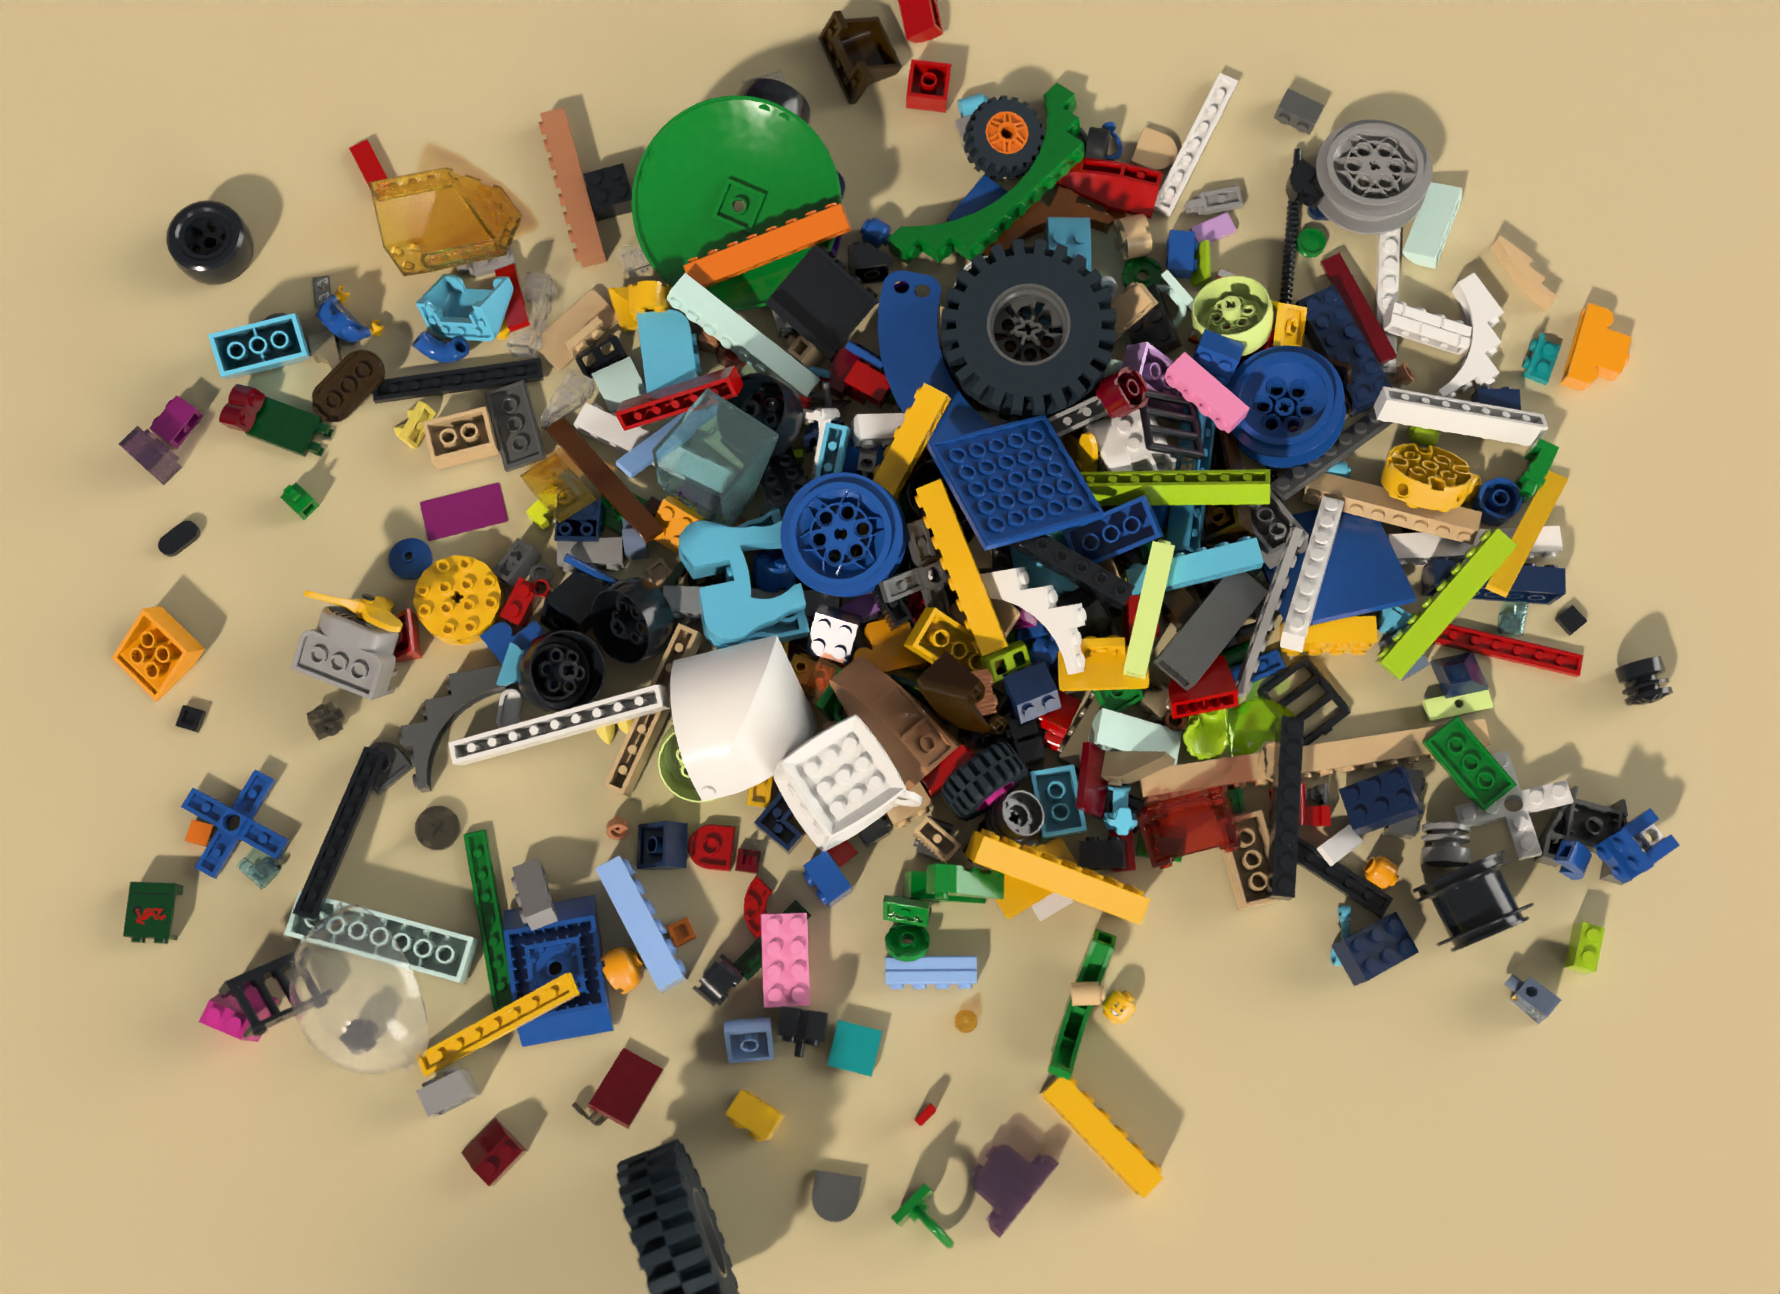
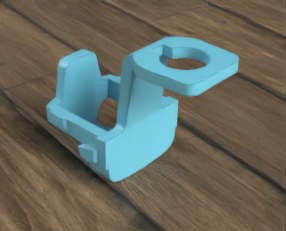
M1108 784V789L1113 791L1112 812H1104L1103 823L1106 829L1115 831L1118 835H1127L1138 824L1136 814L1131 813L1130 808H1128V794L1131 786L1129 784H1122V786L1117 787Z

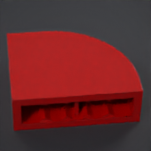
M1224 655L1218 656L1199 681L1188 691L1172 678L1170 680L1168 688L1169 707L1173 719L1238 706V689Z

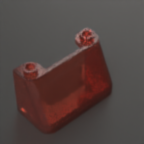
M1226 785L1215 786L1148 804L1140 809L1136 817L1152 868L1159 867L1160 869H1165L1172 866V862L1177 857L1216 847L1225 852H1232L1241 845Z

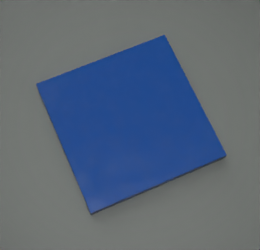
M1045 414L928 443L927 448L984 551L1100 520L1105 515Z
M1319 509L1292 515L1308 533V544ZM1342 512L1310 626L1410 604L1416 601V596L1380 521ZM1306 551L1297 555L1296 563L1293 568L1289 569L1287 575L1289 577L1287 588L1282 589L1280 594L1282 602L1279 611L1284 623ZM1264 562L1262 570L1270 587L1276 567L1269 569Z

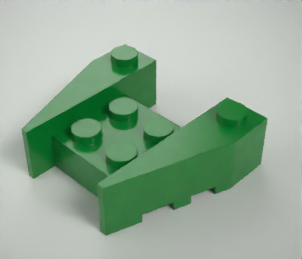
M934 863L927 866V872L908 871L904 873L903 898L927 902L985 904L986 898L1004 899V873L996 870H980V868L975 867L967 869L960 865Z

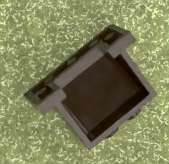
M834 11L818 37L849 104H856L868 85L894 76L902 68L879 17L845 19L841 11Z

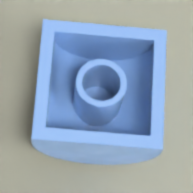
M757 1016L753 1019L734 1018L724 1021L728 1063L774 1060L771 1017Z

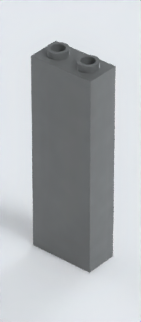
M1247 572L1220 578L1153 663L1188 691L1199 681L1269 591L1264 588L1261 582L1253 579Z

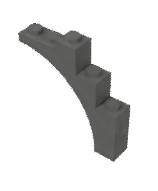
M502 665L449 674L450 681H447L446 684L447 691L451 695L425 700L426 707H423V716L428 721L401 726L402 732L399 733L400 745L408 751H413L410 753L412 766H415L416 774H413V783L422 793L432 791L431 774L434 757L444 734L451 724L475 703L508 689V686L496 684Z

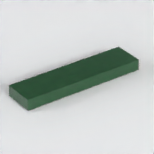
M796 900L782 913H807V920L812 916ZM761 936L734 962L743 970L741 975L747 981L762 968Z

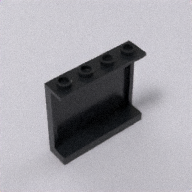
M815 244L764 304L798 334H801L806 340L811 342L824 357L830 360L836 350L879 301L876 299L878 295L871 288L868 287L866 290L860 285L862 282L860 278L854 273L849 275L844 270L846 266L838 259L834 261L828 256L830 252L823 245L820 244L818 247Z

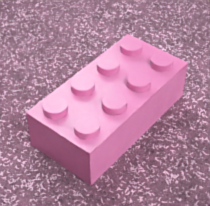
M807 913L761 914L763 1007L810 1006Z

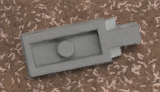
M1239 186L1201 192L1199 195L1194 196V200L1186 201L1184 209L1186 214L1197 212L1198 215H1206L1243 208L1244 203Z
M511 245L466 257V260L455 263L459 275L469 273L470 276L476 277L495 273L494 270L513 263L516 266Z

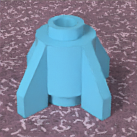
M1398 606L1380 610L1377 613L1376 624L1379 625L1377 630L1387 636L1389 633L1395 634L1398 630L1408 625L1406 621L1411 614Z

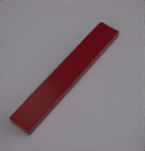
M1335 254L1321 261V266L1331 285H1335L1379 365L1395 359L1397 355L1341 254Z

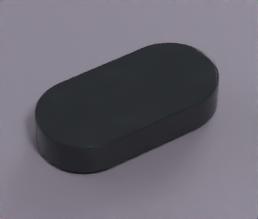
M192 521L181 522L160 538L158 542L160 552L168 557L178 555L199 538L200 529Z

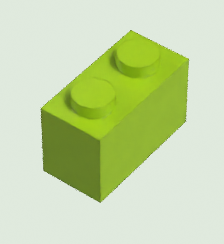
M1587 922L1573 924L1564 968L1585 974L1596 972L1605 928Z

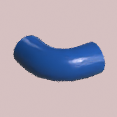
M427 330L421 332L412 344L420 353L440 363L459 361L466 357L470 351L467 341L461 337H455L449 342H443L435 338Z

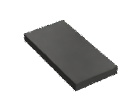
M523 379L484 393L505 471L510 472L547 459L526 381Z

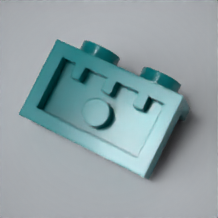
M1540 333L1529 344L1528 350L1531 351L1522 363V368H1524L1522 376L1546 385L1549 382L1561 346L1544 340L1545 334Z

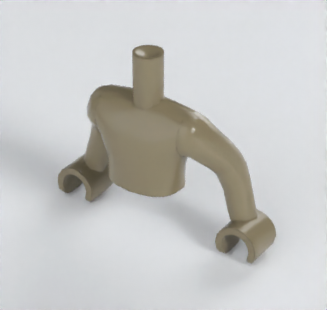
M1149 675V685L1155 689H1145V698L1142 699L1140 710L1151 714V716L1142 720L1157 724L1164 720L1167 711L1170 710L1169 686Z

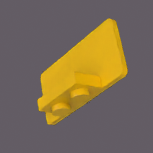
M1111 635L1107 638L1088 636L1082 639L1080 647L1081 653L1085 657V667L1083 672L1068 675L1064 658L1060 649L1058 651L1059 689L1061 691L1146 689L1149 687V665L1145 679L1123 675L1129 646H1125V637Z
M1056 838L1046 845L1041 844L1037 846L1033 844L1030 846L1042 852V856L1046 852L1063 860L1062 863L1064 860H1067L1079 866L1062 838ZM1004 874V899H995L1005 917L1011 919L1054 892Z

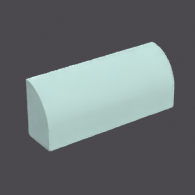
M1434 182L1430 183L1403 249V254L1408 260L1421 266L1436 269L1462 201V188Z
M1101 708L1092 722L1088 742L1095 744L1105 751H1166L1175 759V763L1170 765L1173 766L1177 765L1182 731H1172L1166 726Z

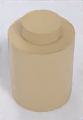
M1099 981L1071 983L1072 1006L1100 1005V1000L1105 999L1104 986H1099Z

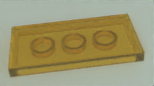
M556 453L520 475L522 481L558 523H561L596 500L594 495Z

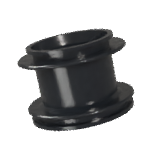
M1505 850L1454 870L1412 890L1413 893L1419 892L1420 898L1415 901L1416 903L1427 899L1432 900L1450 937L1438 942L1437 946L1452 941L1454 947L1450 950L1454 952L1530 919L1529 916L1523 917L1521 911L1534 906V903H1529L1519 908L1500 871L1501 867L1512 862V859L1504 860L1502 855L1506 853Z

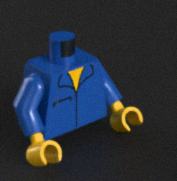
M342 285L338 287L334 295L328 296L319 303L318 312L315 316L332 333L352 345L359 340L370 337L371 334L381 336L384 325L379 326V320H373L370 328L364 327L347 309L338 303H344L350 292H342L344 288Z

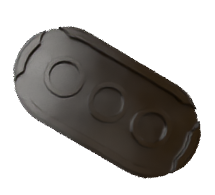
M357 350L349 353L313 390L312 406L315 413L321 419L329 422H340L350 417L384 380L385 368L379 356L369 350Z

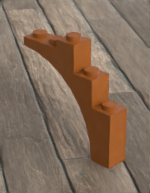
M1059 186L1050 207L1041 201L1034 203L1022 216L1021 220L1017 219L1009 229H1006L994 243L984 250L982 256H990L991 247L1001 243L1003 250L1011 249L1013 240L1023 239L1024 242L1028 238L1043 232L1047 217H1089L1091 229L1108 233L1113 217L1104 211L1094 210L1085 203H1078V194L1069 188L1064 189Z

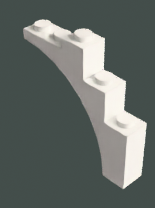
M1475 273L1459 281L1452 290L1462 310L1465 325L1471 326L1472 330L1469 337V347L1465 351L1462 364L1456 376L1438 390L1435 394L1436 396L1454 399L1459 391L1464 393L1471 387H1474L1475 390L1483 386L1490 387L1496 382L1494 379L1500 373L1489 358L1498 352L1497 347L1502 343L1492 330V327L1500 322L1499 318L1504 312Z
M1025 567L980 574L990 598L1004 600L1023 608L1047 628L1061 651L1068 675L1084 671L1085 657L1081 653L1080 647L1082 638L1077 627L1084 626L1086 621V611L1082 608V603L1057 607L1058 596L1053 585L1028 589L1029 575L1025 571Z

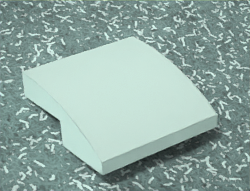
M630 356L591 374L609 412L616 410L622 401L647 393Z

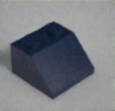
M1043 659L1002 675L1010 712L1021 724L1061 708L1058 690Z
M666 820L638 825L637 869L675 870L686 868L688 823Z

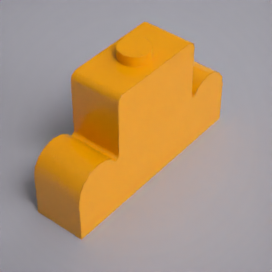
M1588 303L1581 311L1561 379V385L1576 390H1585L1597 377L1613 381L1622 373L1630 358L1628 350L1632 338L1608 329L1614 321L1613 313L1610 310Z
M884 616L865 626L863 636L867 648L858 649L850 661L851 663L858 656H861L888 676L932 665L904 646L912 631L910 623L890 631L891 627H888V623H885Z

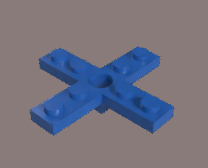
M255 769L231 808L192 788L181 807L218 827V830L194 868L217 879L240 840L277 860L280 859L290 840L253 820L276 780ZM234 816H239V827L230 831L228 827L229 820Z

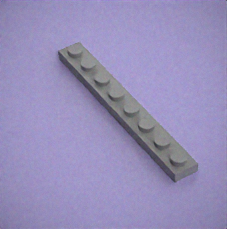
M1291 526L1268 590L1269 592L1266 595L1235 683L1238 689V696L1244 698L1245 693L1248 694L1252 687L1250 679L1252 673H1256L1260 661L1257 659L1260 652L1265 650L1267 631H1271L1275 619L1272 617L1274 611L1280 608L1282 589H1286L1289 583L1287 575L1289 569L1293 568L1296 563V549L1301 547L1304 541L1303 529Z

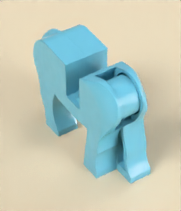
M779 507L772 508L766 515L749 520L737 527L705 520L695 521L686 526L680 534L679 557L693 579L726 573L725 583L699 588L698 602L703 632L708 642L717 649L774 635L778 636L781 643L805 638L809 635L810 630L805 614L806 601L801 583L793 585L787 592L775 598L757 599L751 597L750 576L743 554L750 550L782 548L780 535L782 519ZM795 614V615L792 616V617L785 618V617H787V616H789V615Z

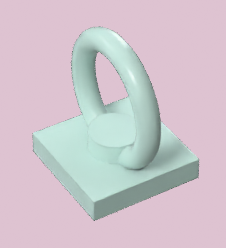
M1166 270L1161 276L1168 284H1158L1156 286L1161 292H1166L1178 306L1177 316L1173 320L1175 328H1177L1185 318L1187 306L1192 310L1194 299L1175 277Z

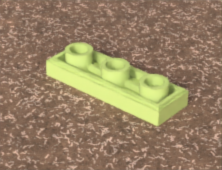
M1489 690L1447 699L1445 696H1440L1422 701L1428 722L1493 708ZM1455 702L1459 704V708L1455 706Z

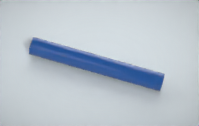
M568 553L563 559L564 562L608 585L619 581Z

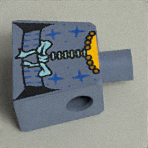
M1512 974L1504 983L1515 992L1510 998L1511 1001L1538 1024L1545 1020L1561 1001L1559 997L1531 977L1523 982Z

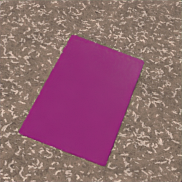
M499 483L420 502L428 541L508 521Z

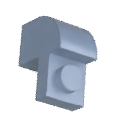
M622 517L623 545L627 560L648 559V543Z

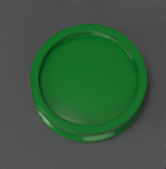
M1306 228L1299 233L1296 248L1304 257H1317L1326 246L1325 235L1316 228Z

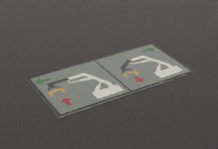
M329 276L313 278L315 308H318L319 303L323 299L331 295Z

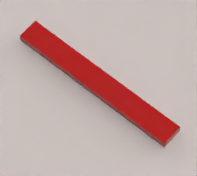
M1449 624L1433 642V644L1569 676L1579 677L1581 674L1583 655L1453 624Z

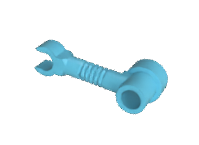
M1350 906L1338 907L1342 939L1350 935ZM1332 948V965L1342 966L1339 958L1337 957L1335 951Z

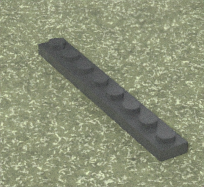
M1372 410L1343 431L1334 445L1322 456L1302 466L1293 467L1270 484L1271 491L1282 502L1286 501L1394 422L1377 420L1375 410Z

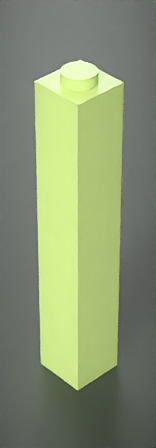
M1166 540L1152 542L1123 675L1141 679L1146 678L1175 548L1174 545H1171V542Z

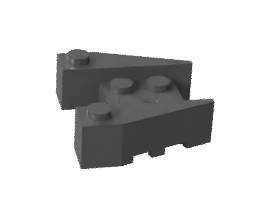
M1574 786L1570 789L1573 803L1556 807L1538 838L1542 855L1534 857V861L1553 867L1561 865L1554 861V858L1562 840L1578 841L1590 852L1597 854L1594 846L1627 823L1626 800H1619L1612 804L1611 808L1577 799L1578 787ZM1602 861L1600 880L1623 885L1612 875L1607 863Z

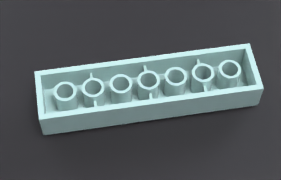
M299 890L284 935L458 983H466L479 942L478 939L326 898L319 917L315 922L293 914V910L302 892Z

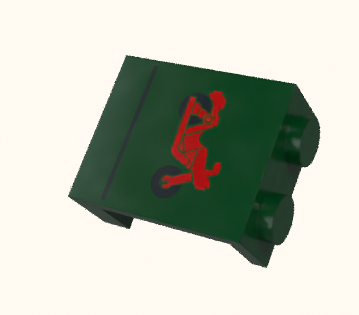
M130 882L123 937L131 938L133 943H145L146 939H154V943L168 944L169 940H177V935L171 934L175 898L176 895L183 894V886L176 883Z

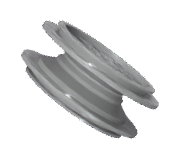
M1360 120L1338 128L1326 138L1317 155L1314 167L1316 169V177L1311 185L1324 194L1318 208L1331 222L1354 233L1366 235L1384 234L1403 227L1419 212L1431 183L1432 163L1425 146L1407 129L1382 120Z

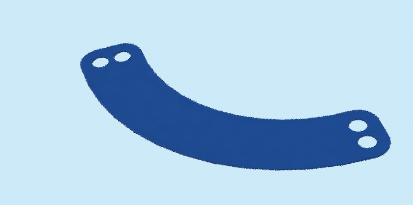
M899 270L892 272L885 278L878 307L880 356L886 379L903 414H905L909 406L912 407L915 401L914 396L917 389L922 387L924 383L940 390L951 398L928 443L994 427L979 415L961 395L944 363L937 330L938 308L941 297L939 282L934 277L926 274ZM905 281L909 284V290L906 293H897L894 290L895 283ZM919 285H926L929 287L930 293L926 297H918L914 292L915 288Z

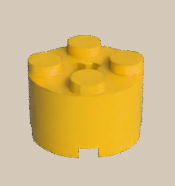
M640 281L633 288L632 284L629 285L628 308L629 314L633 316V320L637 321V313L655 311V313L667 312V309H671L669 301L666 300L671 290L670 286L666 284V287H664L662 282Z

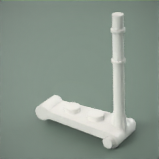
M774 402L769 403V408L773 406ZM803 408V421L814 423V420H816L819 424V436L810 481L815 479L826 422L837 421L840 417V412L836 408H817L815 411Z

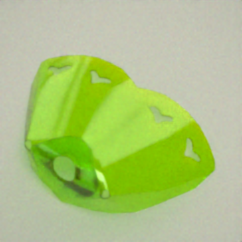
M1253 696L1240 703V705L1238 704L1237 707H1233L1227 715L1230 757L1255 753L1264 741L1275 740L1276 731L1273 730L1270 734L1269 731L1271 727L1276 728V721L1281 716H1296L1290 709L1258 696ZM1248 741L1255 742L1253 745H1250V747L1247 748ZM1235 747H1236L1237 749L1241 750L1240 752H1239V751L1233 752L1234 749H1235Z

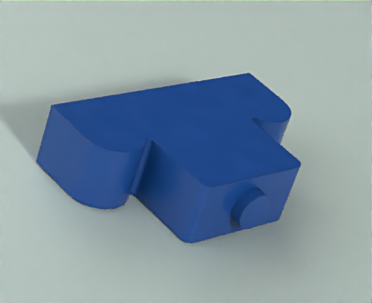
M533 621L519 633L515 634L510 625L498 622L481 634L480 637L503 664L510 642L523 650L530 640L545 631L536 621ZM553 652L552 658L554 660H557L559 658V654ZM544 665L543 672L547 674V671L550 669L548 665ZM551 680L549 686L554 689L556 684Z

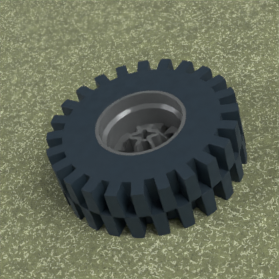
M1016 239L1012 241L1011 249L1003 250L1000 243L991 247L990 256L983 258L981 254H978L972 259L971 268L968 271L962 269L956 276V285L954 288H949L946 295V306L942 309L941 315L943 356L945 364H948L950 368V376L954 383L961 385L963 395L969 401L972 398L977 400L981 410L989 413L990 409L998 411L999 418L1004 420H1010L1011 415L1021 416V420L1044 414L1049 418L1058 411H1064L1075 406L1076 402L1080 399L1085 401L1091 395L1093 387L1101 382L1116 340V309L1111 308L1112 294L1109 288L1103 289L1101 286V274L1096 268L1091 272L1086 269L1087 259L1079 253L1073 259L1067 256L1068 247L1058 243L1054 251L1046 249V240L1035 239L1034 247H1024L1023 239ZM1036 302L1044 305L1039 315L1034 312ZM1008 306H1011L1015 314L1014 318H1012L1004 309ZM1021 311H1028L1030 317L1022 318L1019 316V313ZM1041 319H1048L1050 325L1047 327L1043 326L1039 321ZM1009 323L1013 326V329L1011 331H1004L1002 326ZM1025 327H1029L1031 330L1030 335H1027ZM1062 328V333H1049L1051 329ZM994 335H1000L1006 339L996 341ZM1048 339L1052 341L1053 346L1046 348L1042 345V341ZM1012 344L1016 347V350L1014 352H1007L1004 347ZM1041 351L1042 353L1047 354L1048 357L1042 359L1039 352ZM1028 352H1032L1035 354L1036 358L1032 361H1029L1024 357V355ZM1018 353L1021 354L1020 361L1014 360Z
M679 1139L619 1161V1164H617L619 1172L617 1173V1181L620 1185V1188H618L619 1195L625 1206L623 1213L625 1220L631 1228V1232H629L631 1242L637 1248L639 1254L637 1260L640 1269L645 1271L647 1277L646 1285L649 1293L739 1294L737 1279L731 1270L733 1265L730 1256L725 1250V1241L722 1232H719L714 1210H711L709 1198L705 1187L702 1188L696 1168L694 1169L692 1159L689 1153H686L684 1145L680 1144Z

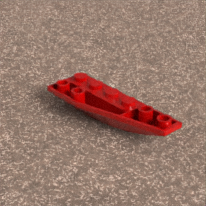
M1083 158L1055 185L1064 189L1069 188L1079 196L1110 210L1131 215L1144 214L1146 218L1151 219L1163 172L1121 162Z

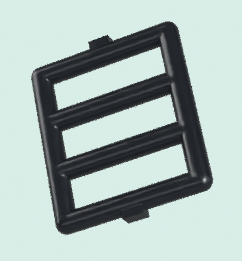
M1148 390L1145 392L1148 399L1187 406L1188 414L1148 407L1147 404L1140 408L1146 449L1170 454L1171 458L1178 459L1182 456L1198 460L1203 459L1204 450L1196 405L1186 401L1183 396L1173 395L1167 390H1162L1161 392ZM1149 416L1189 423L1191 432L1151 425ZM1152 434L1193 441L1194 450L1155 443Z
M1306 655L1301 656L1286 669H1280L1275 673L1276 676L1257 690V695L1278 720L1281 716H1285L1281 711L1315 684L1319 683L1326 693L1295 717L1304 718L1305 721L1331 700H1333L1340 711L1304 737L1303 746L1310 745L1323 734L1327 735L1333 730V726L1351 713L1350 707ZM1305 666L1312 676L1275 703L1268 695V692Z

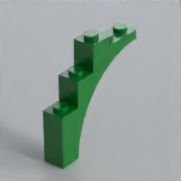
M1095 928L1078 968L1075 982L1099 981L1100 986L1114 951L1117 936ZM1071 993L1053 1040L1052 1054L1047 1071L1056 1077L1070 1080L1079 1046L1093 1006H1072Z

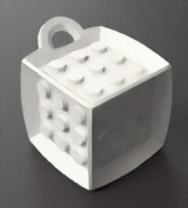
M858 715L850 716L820 732L780 761L774 770V780L787 805L802 828L821 851H827L861 832L893 807L898 805L918 807L922 804V796L906 790L898 771L884 748Z

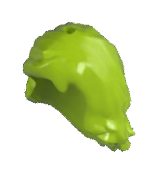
M1226 709L1188 716V723L1182 736L1187 746L1186 750L1191 756H1197L1199 760H1210L1218 758L1229 744L1228 711Z

